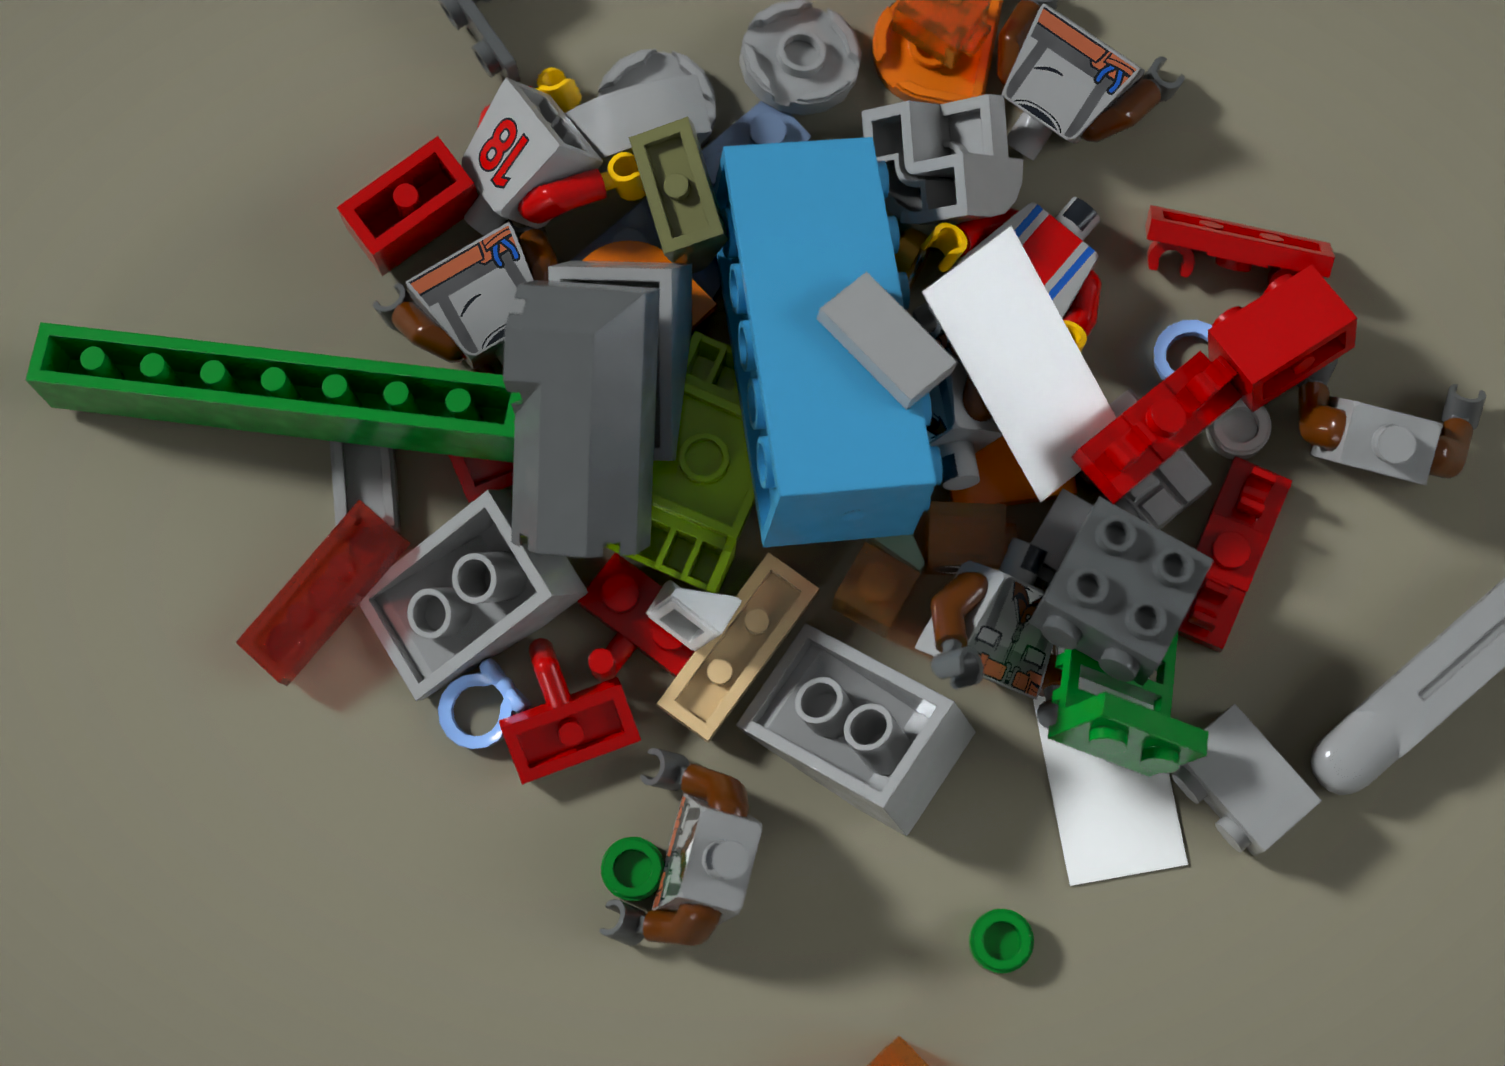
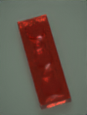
M359 499L235 643L278 683L288 686L411 543L367 503Z

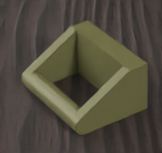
M687 116L629 137L663 253L672 263H692V274L704 270L728 241V235L694 124Z

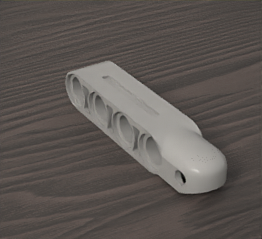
M1505 578L1317 742L1312 749L1310 763L1312 773L1322 787L1338 795L1353 794L1365 788L1395 761L1424 739L1505 667Z

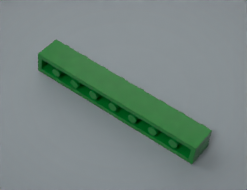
M40 322L25 379L51 408L514 463L515 413L511 403L522 400L520 393L507 392L503 375L43 322Z

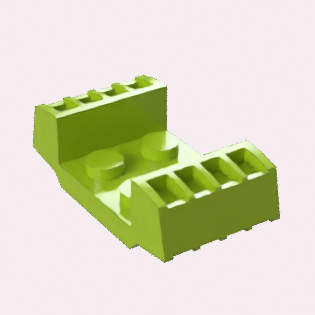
M695 331L690 340L676 459L673 461L653 460L650 546L636 555L623 556L709 593L718 594L736 556V544L755 504V496L731 346ZM608 543L605 548L619 553L620 543Z

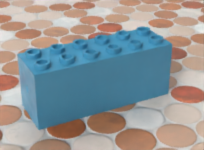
M873 137L723 146L714 192L727 231L728 241L716 256L762 547L912 535L923 511L929 510L930 496L935 485L941 484L943 475L940 450L937 446L929 445L926 426L930 425L932 415L930 394L928 392L906 410L817 320L820 308L865 272H868L905 310L909 308L910 287L908 277L905 272L897 271L894 255L898 253L900 242L898 222L895 216H887L884 201L889 193L887 164L885 161H877Z

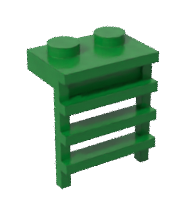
M1178 631L1160 665L1155 670L1157 671L1156 682L1148 679L1143 686L1134 681L1125 682L1111 677L1101 669L1098 661L1076 649H1064L1063 653L1056 655L1055 667L1062 670L1060 688L1052 691L1051 703L1058 705L1057 722L1048 728L1047 738L1148 777L1159 773L1175 772L1179 769V766L1207 756L1209 732L1171 717ZM1082 677L1153 705V710L1106 691L1095 695L1079 689V678Z

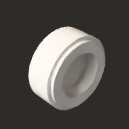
M1240 399L1231 409L1206 428L1207 438L1212 448L1221 456L1232 460L1235 456L1241 459H1248L1257 454L1268 441L1271 433V419L1264 406L1252 413Z

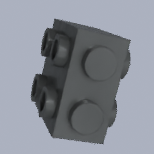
M1099 496L1082 523L1029 623L1041 629L1043 636L1052 644L1063 649H1076L1098 661L1101 669L1111 677L1125 682L1134 681L1143 686L1160 665L1214 559Z

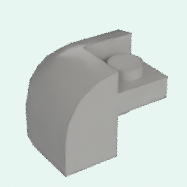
M985 94L944 104L908 100L862 111L863 137H873L877 161H885L888 168L889 193L888 197L884 199L885 205L893 215L900 218V223L935 226L941 223H961L1005 214L1016 202L1023 179V159L1010 158L1008 156L1004 96Z

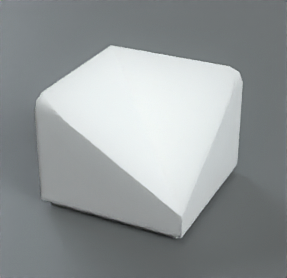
M669 580L663 585L646 614L689 649L696 651L723 633L742 600L729 595L682 589Z

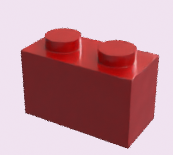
M436 136L336 208L349 233L380 274L384 276L464 219V215L478 197V193L472 179L439 136Z
M1311 264L1294 276L1292 274L1280 276L1266 288L1261 297L1245 307L1235 306L1222 313L1208 330V359L1213 362L1218 356L1222 355L1238 374L1230 383L1243 396L1241 400L1253 413L1355 348L1357 317Z

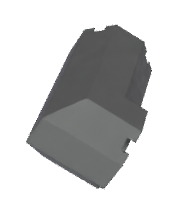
M542 280L519 284L514 299L527 300L522 314L509 313L504 333L503 381L507 392L520 393L522 400L511 403L515 413L511 543L521 546L528 542V550L534 553L582 558L603 557V548L608 543H620L619 556L636 555L649 547L651 540L660 289Z

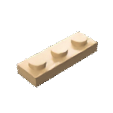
M768 552L736 595V597L742 600L741 604L723 633L693 653L659 699L657 707L709 743L817 596L819 588Z

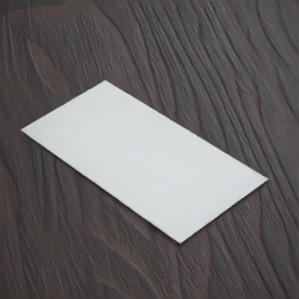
M1010 226L922 291L1036 496L1042 502L1082 470L1071 457L1082 445L1114 421L1116 416L1015 231Z
M1058 647L1059 655L1064 652L1063 648ZM1082 677L1079 678V689L1095 695L1106 691L1153 710V705ZM1039 695L1037 700L1033 699L1036 718L1039 705L1046 701L1045 697ZM1037 718L1070 886L1188 865L1169 773H1159L1148 777L1048 739V729L1043 727Z

